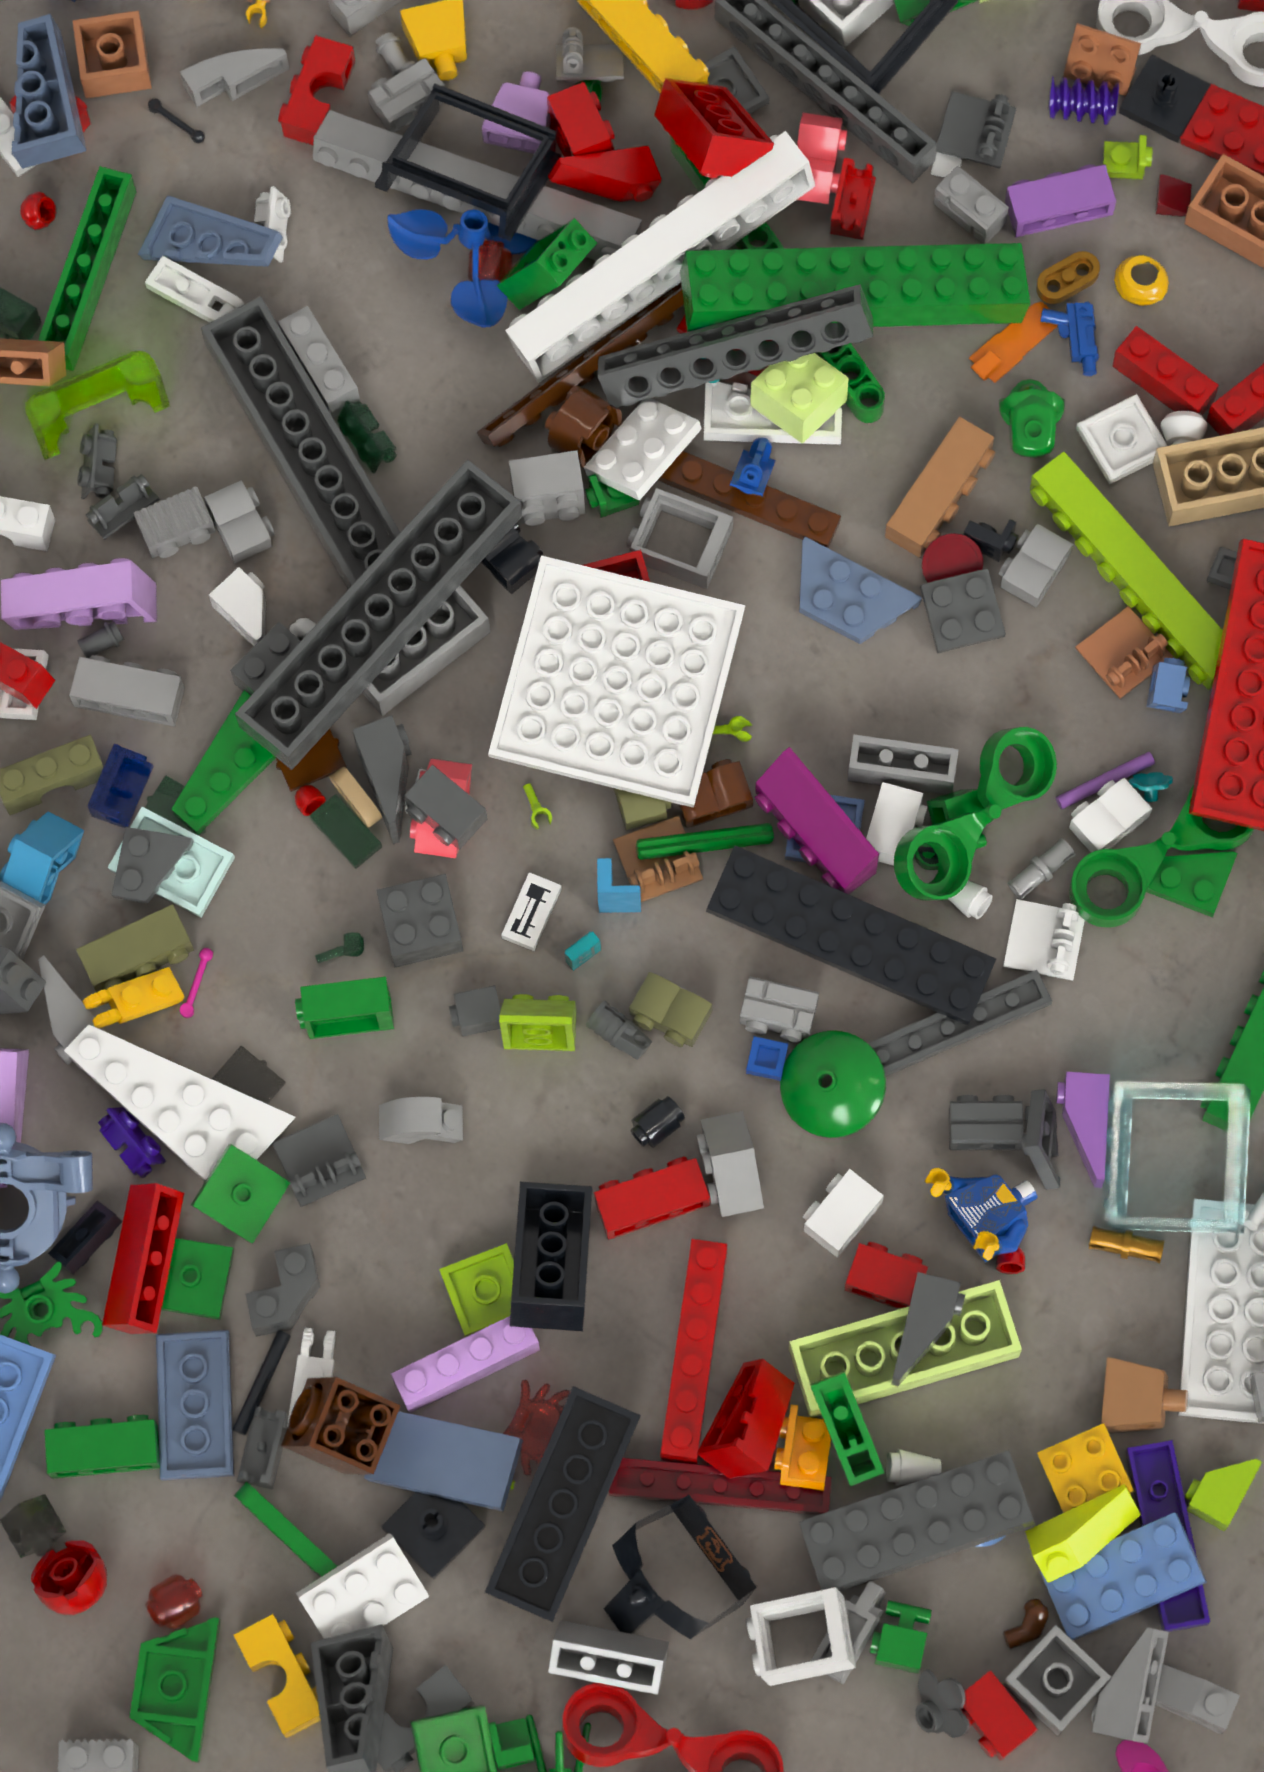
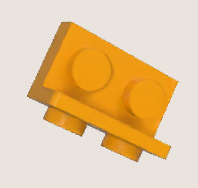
M791 1404L789 1417L784 1418L779 1438L786 1439L785 1447H777L774 1469L781 1470L780 1485L824 1491L831 1436L824 1419L798 1416V1405Z

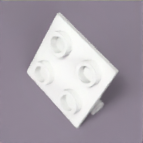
M1016 899L1003 967L1027 972L1037 970L1042 975L1073 981L1085 922L1079 916V913L1076 912L1077 906L1064 903L1062 908Z

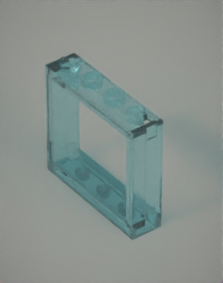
M1115 1081V1091H1111V1100H1109V1111L1114 1113L1113 1127H1108L1107 1146L1112 1148L1111 1162H1107L1105 1167L1106 1184H1110L1109 1198H1105L1103 1204L1105 1220H1108V1225L1115 1230L1244 1234L1251 1090L1245 1084ZM1133 1098L1229 1100L1223 1220L1127 1217Z

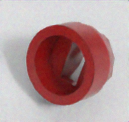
M304 785L295 794V804L304 816H310L319 811L326 801L325 796L313 785Z
M1018 1247L1013 1253L998 1254L996 1257V1269L1004 1274L1023 1272L1025 1270L1023 1250Z

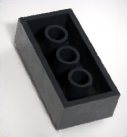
M520 1182L510 1327L583 1331L592 1186Z

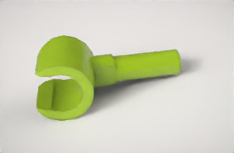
M735 716L728 724L716 725L713 734H732L741 742H747L752 739V735L741 730L746 726H753V724L742 716Z
M531 783L524 785L523 788L533 812L531 816L532 826L539 830V826L535 821V817L538 814L546 815L551 825V812L541 806Z

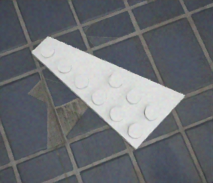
M89 1024L64 1050V1053L204 1181L210 1175L228 1144L234 1145L257 1160L296 1118Z

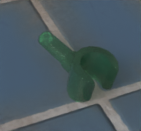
M358 932L344 934V946L315 955L317 963L343 955L349 957L360 956L364 951V938Z

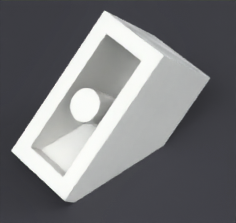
M238 567L209 594L212 607L250 644L255 646L265 636L266 600L262 590L265 586L255 574L250 572L247 575Z

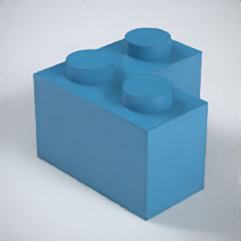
M49 811L37 821L32 820L21 835L17 833L12 838L8 846V852L11 855L9 861L0 872V881L46 905L51 900L59 872L76 858L84 830Z

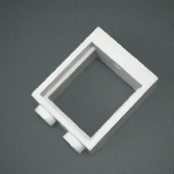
M836 1587L750 1605L752 1618H747V1628L751 1640L756 1641L757 1654L752 1656L753 1666L756 1675L761 1676L769 1686L856 1668L845 1599ZM825 1610L832 1657L776 1669L769 1621Z

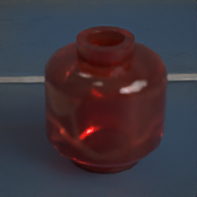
M484 241L479 246V281L484 279L498 280L500 282L511 270L513 255L509 249L504 248L505 243ZM472 249L469 251L468 279L470 281H473Z
M173 1574L149 1590V1601L145 1603L150 1617L158 1627L165 1626L173 1630L200 1613L199 1599L203 1597V1594L194 1579L186 1580L179 1574Z

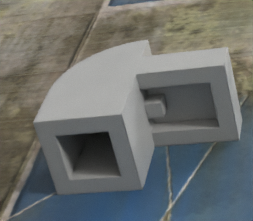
M407 1097L379 1105V1140L411 1144L423 1139L450 1143L463 1140L462 1105L444 1103L442 1098Z

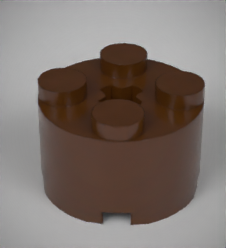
M576 385L568 392L565 402L559 411H553L546 420L545 428L549 430L548 445L558 453L577 450L580 466L584 468L586 463L611 437L614 425L617 427L621 425L622 412L591 391Z

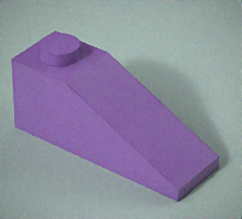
M1066 1072L1064 1082L1057 1083L1056 1104H1063L1062 1116L1094 1187L1101 1188L1105 1177L1110 1075Z

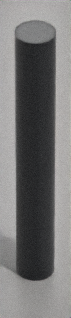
M280 1330L277 1331L234 1424L233 1431L246 1435L255 1416V1408L259 1407L291 1336Z

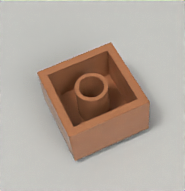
M139 10L72 20L80 80L86 98L152 89L144 29Z

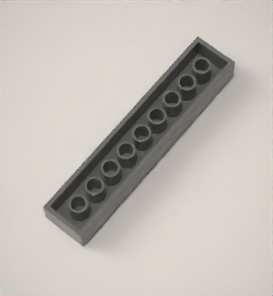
M260 296L201 327L204 342L349 589L400 534V531Z
M467 459L235 713L239 727L292 770L522 517L521 501Z

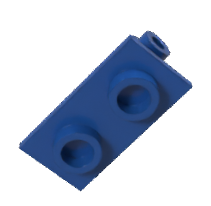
M757 438L753 441L750 451L743 449L730 486L736 487L746 494L763 496L776 461L769 458L772 445L768 439Z

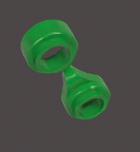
M1030 727L1008 728L994 733L986 741L980 755L981 777L978 784L977 797L984 810L959 815L931 826L914 828L901 838L894 854V871L900 886L906 893L919 900H944L957 895L965 887L970 877L976 846L985 826L992 820L999 818L1002 809L1024 801L1037 799L1044 795L1051 787L1056 775L1057 760L1053 746L1044 734ZM1008 746H1012L1019 751L1024 764L1023 774L1014 785L1004 780L999 769L1000 755ZM924 843L934 849L939 861L938 872L929 883H924L918 878L913 866L914 854L918 847Z
M1193 785L1171 830L1165 832L1155 842L1120 849H1100L1086 855L1077 864L1071 879L1069 889L1071 903L1077 906L1076 912L1079 913V916L1092 925L1105 928L1123 925L1130 921L1139 911L1145 893L1153 881L1167 851L1171 847L1182 851L1207 848L1230 850L1246 842L1254 829L1237 825L1230 831L1217 832L1204 824L1201 816L1189 814ZM1100 875L1113 876L1123 883L1126 889V900L1114 909L1100 908L1090 901L1087 895V884L1093 878Z

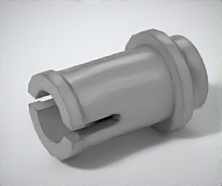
M390 32L376 40V51L378 54L383 55L392 75L395 76L399 73L400 68L409 61L399 45L401 42L400 38Z

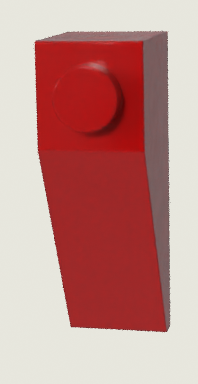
M649 145L559 158L548 175L550 182L620 202L635 200V202L646 201L653 196L662 181Z

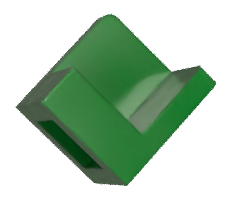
M524 1718L496 1724V1722L488 1723L499 1771L535 1762L528 1726Z

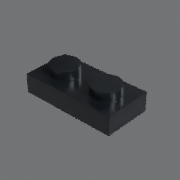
M96 1201L48 1254L56 1262H61L62 1267L74 1275L80 1267L88 1262L92 1254L113 1235L114 1231L123 1221L99 1201Z

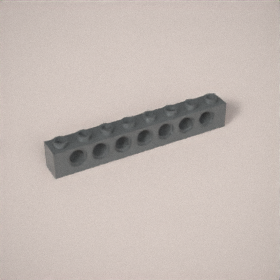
M715 0L716 21L832 117L843 118L842 125L909 181L914 183L935 162L936 141L765 0Z
M861 284L600 356L598 361V379L610 404L615 407L631 406L641 400L666 396L670 392L685 388H696L703 383L718 379H729L736 374L750 370H761L769 365L783 361H794L801 356L816 352H827L834 347L845 344L860 343L867 338L873 337V316Z

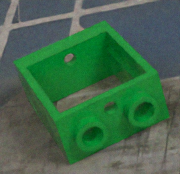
M573 218L535 242L496 286L518 310H521L559 287L595 247L597 242Z
M386 976L300 987L301 998L295 999L297 1020H299L300 1029L307 1030L309 1039L394 1029L391 994Z

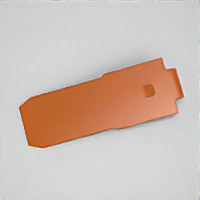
M1043 302L1032 304L1028 308L1022 323H1011L969 357L974 363L970 368L984 381L989 378L996 383L1017 365L1025 354L1057 327L1055 324L1040 322L1043 308H1050Z

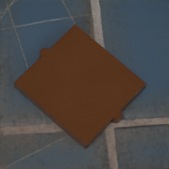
M330 729L292 770L277 759L276 768L282 771L290 792L326 778L343 766L347 768L338 748L340 742L337 738L333 737Z

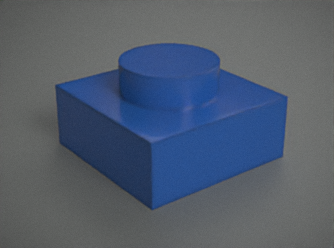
M754 1036L746 1074L780 1081L788 1051V1043Z

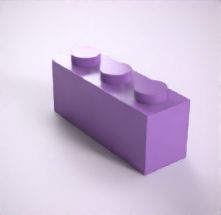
M1085 165L1077 169V171L1066 174L1054 172L1040 180L1031 182L1030 180L1017 181L1007 187L1005 204L1009 207L1008 214L1016 238L1111 216L1114 214L1116 198L1106 165Z

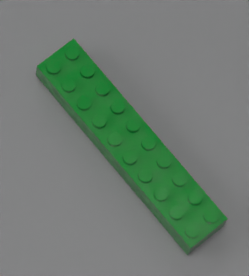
M1022 243L686 251L680 270L687 332L861 284L873 316V327L1022 323L1030 305Z

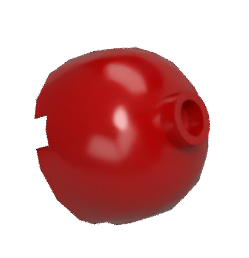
M84 1540L65 1542L64 1544L67 1548L57 1553L54 1549H51L39 1560L31 1575L34 1592L48 1609L56 1613L76 1615L87 1611L98 1602L107 1587V1568L94 1546Z

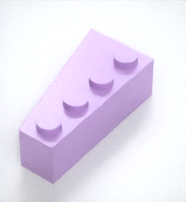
M117 558L111 560L110 564L103 565L84 563L80 564L76 569L69 570L51 568L43 574L36 575L18 573L13 578L1 580V619L14 630L57 628L61 626V621L78 626H92L93 619L112 620L116 624H127V617L138 616L144 617V623L157 622L156 583L129 559Z

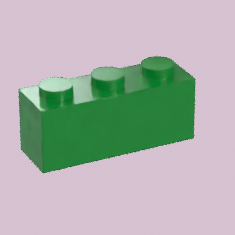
M148 1415L128 1416L127 1422L112 1423L111 1418H98L91 1420L90 1425L77 1427L76 1422H58L54 1424V1429L44 1430L47 1474L52 1479L160 1469L159 1428L154 1419L149 1420Z

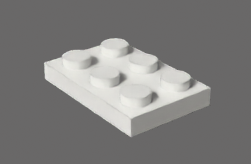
M652 398L642 400L584 466L587 476L595 474L599 482L640 500L702 429L700 422Z
M391 1533L296 1593L324 1639L380 1624L384 1626L429 1597Z

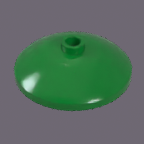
M836 1030L819 1032L800 1042L786 1059L780 1080L781 1098L792 1120L809 1133L826 1138L845 1137L863 1129L878 1113L886 1091L885 1070L876 1051L858 1036ZM826 1075H830L832 1083L829 1087L824 1088L822 1086V1079Z

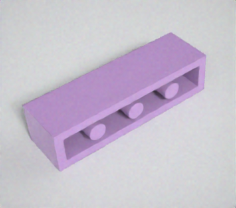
M509 1316L391 1373V1376L410 1414L540 1351V1346L532 1328L510 1327Z

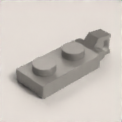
M871 1581L868 1582L860 1597L853 1595L849 1601H845L855 1664L879 1624L883 1613L879 1606L886 1595V1591ZM828 1632L811 1661L832 1657ZM852 1669L825 1675L844 1684Z

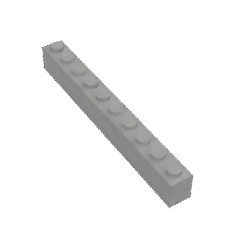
M329 110L314 136L313 160L325 166L348 172L356 177L376 182L382 172V162L388 160L402 135ZM422 142L417 144L408 158L410 162L504 199L508 197L519 179V176ZM397 176L390 187L391 189L413 195L418 199L444 206L449 210L461 213L472 209L479 210L486 215L489 223L499 226L500 216L403 177ZM544 186L516 233L540 240L575 218L597 242L595 247L586 256L597 261L600 257L606 254L612 255L619 250L622 243L630 236L640 235L642 220Z

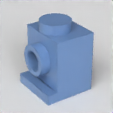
M1164 658V662H1158L1153 666L1146 707L1182 713L1187 709L1188 702L1181 701L1182 697H1187L1190 687V677L1185 676L1187 669L1184 666L1185 661Z

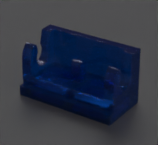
M114 743L87 805L92 817L122 828L129 826L154 768L152 763L146 761V756Z

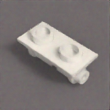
M272 186L270 193L263 192L260 194V198L256 199L254 223L258 225L265 224L264 227L276 230L283 236L274 255L277 261L283 262L284 249L287 246V220L291 213L290 200Z

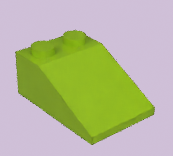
M516 994L512 996V999H504L499 1016L504 1049L575 1051L576 1001H569V997L562 995L549 996L548 1000H534L533 996L527 994Z

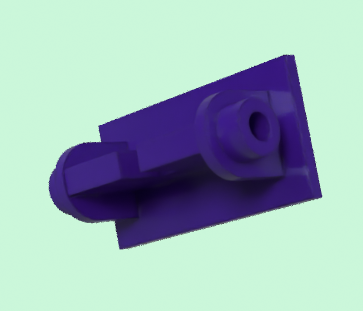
M124 1107L108 1108L106 1110L109 1115L104 1116L98 1122L101 1127L99 1131L114 1150H118L126 1143L128 1148L119 1156L134 1175L138 1174L141 1178H144L153 1170L149 1165L164 1164L166 1162L160 1154L161 1148L152 1137L145 1135L138 1126L140 1122Z

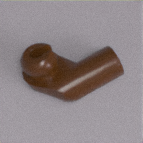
M1031 1599L1027 1601L1024 1605L1026 1614L1022 1625L1003 1632L1009 1649L1036 1640L1041 1636L1048 1619V1609L1041 1600Z

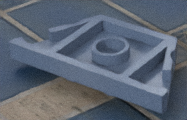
M804 537L802 540L799 613L861 644L874 636L877 630L886 628L894 623L897 617L911 608L914 610L920 605L921 596L807 537Z

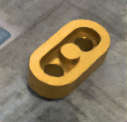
M1079 251L1045 269L1037 279L1036 291L1039 298L1049 304H1058L1090 287L1097 281L1099 276L1100 264L1098 259L1092 253ZM1078 269H1084L1087 271L1088 274L1085 276H1080L1076 273V271ZM1050 285H1055L1059 288V290L1056 292H1051L1048 290L1047 287Z

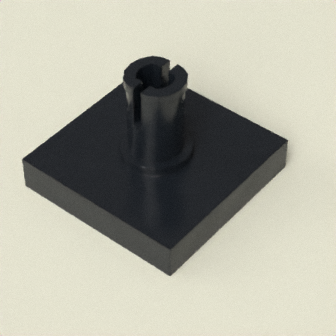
M1151 54L1122 102L1119 113L1178 143L1211 84Z
M415 1492L381 1526L387 1534L391 1533L396 1543L433 1579L486 1528L485 1524L462 1502Z

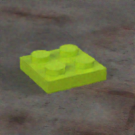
M507 1243L439 1269L465 1338L510 1316L514 1260Z

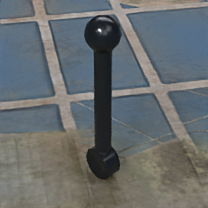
M153 98L148 102L149 110L152 113H160L191 135L195 143H202L204 141L205 135L202 131H195L164 109L159 99Z

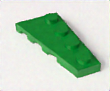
M245 690L171 808L172 813L196 835H199L276 758L238 725L235 713L251 696Z

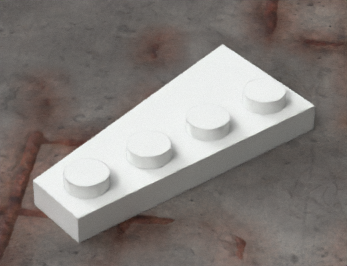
M721 382L706 383L705 441L753 442L757 438H766L772 443H800L750 406L751 390L748 389V385L734 382L733 385ZM839 408L804 443L841 445L842 408Z

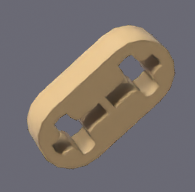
M343 766L329 776L336 790L366 828H370L382 819V815L376 805L346 767Z

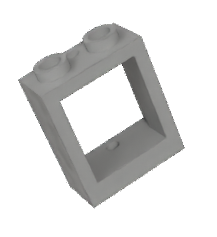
M656 488L652 499L646 497L640 511V517H643L639 528L633 527L627 547H630V552L641 550L647 567L708 589L732 533L733 516ZM661 511L712 530L697 567L645 548Z

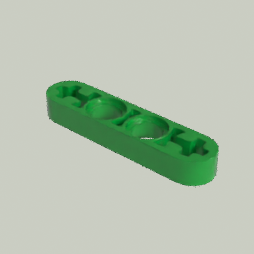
M245 1482L234 1494L235 1498L319 1577L338 1567L248 1482Z

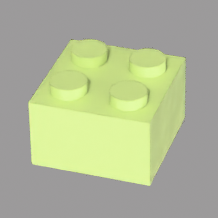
M815 353L801 356L794 361L772 364L751 382L750 406L803 444L847 401L848 377Z

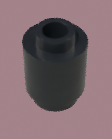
M667 1096L663 1100L657 1099L631 1120L634 1127L630 1131L643 1147L648 1144L654 1148L681 1127L680 1122L685 1119V1116L674 1100Z

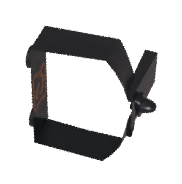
M687 1495L636 1522L612 1545L615 1555L629 1581L604 1607V1610L620 1632L634 1634L655 1614L670 1627L691 1640L740 1608L757 1587L751 1580L748 1570L740 1565L707 1520L705 1511L694 1502L690 1495ZM674 1512L737 1598L738 1602L709 1623L684 1612L670 1600L665 1602L654 1591L641 1570L643 1562L638 1550L636 1530Z

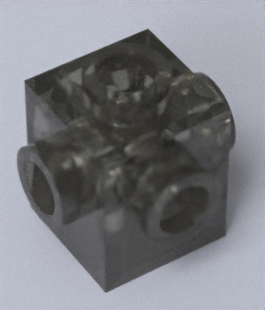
M46 1494L18 1503L0 1520L20 1558L34 1553L37 1557L45 1555L48 1551L57 1547L55 1541L66 1532Z

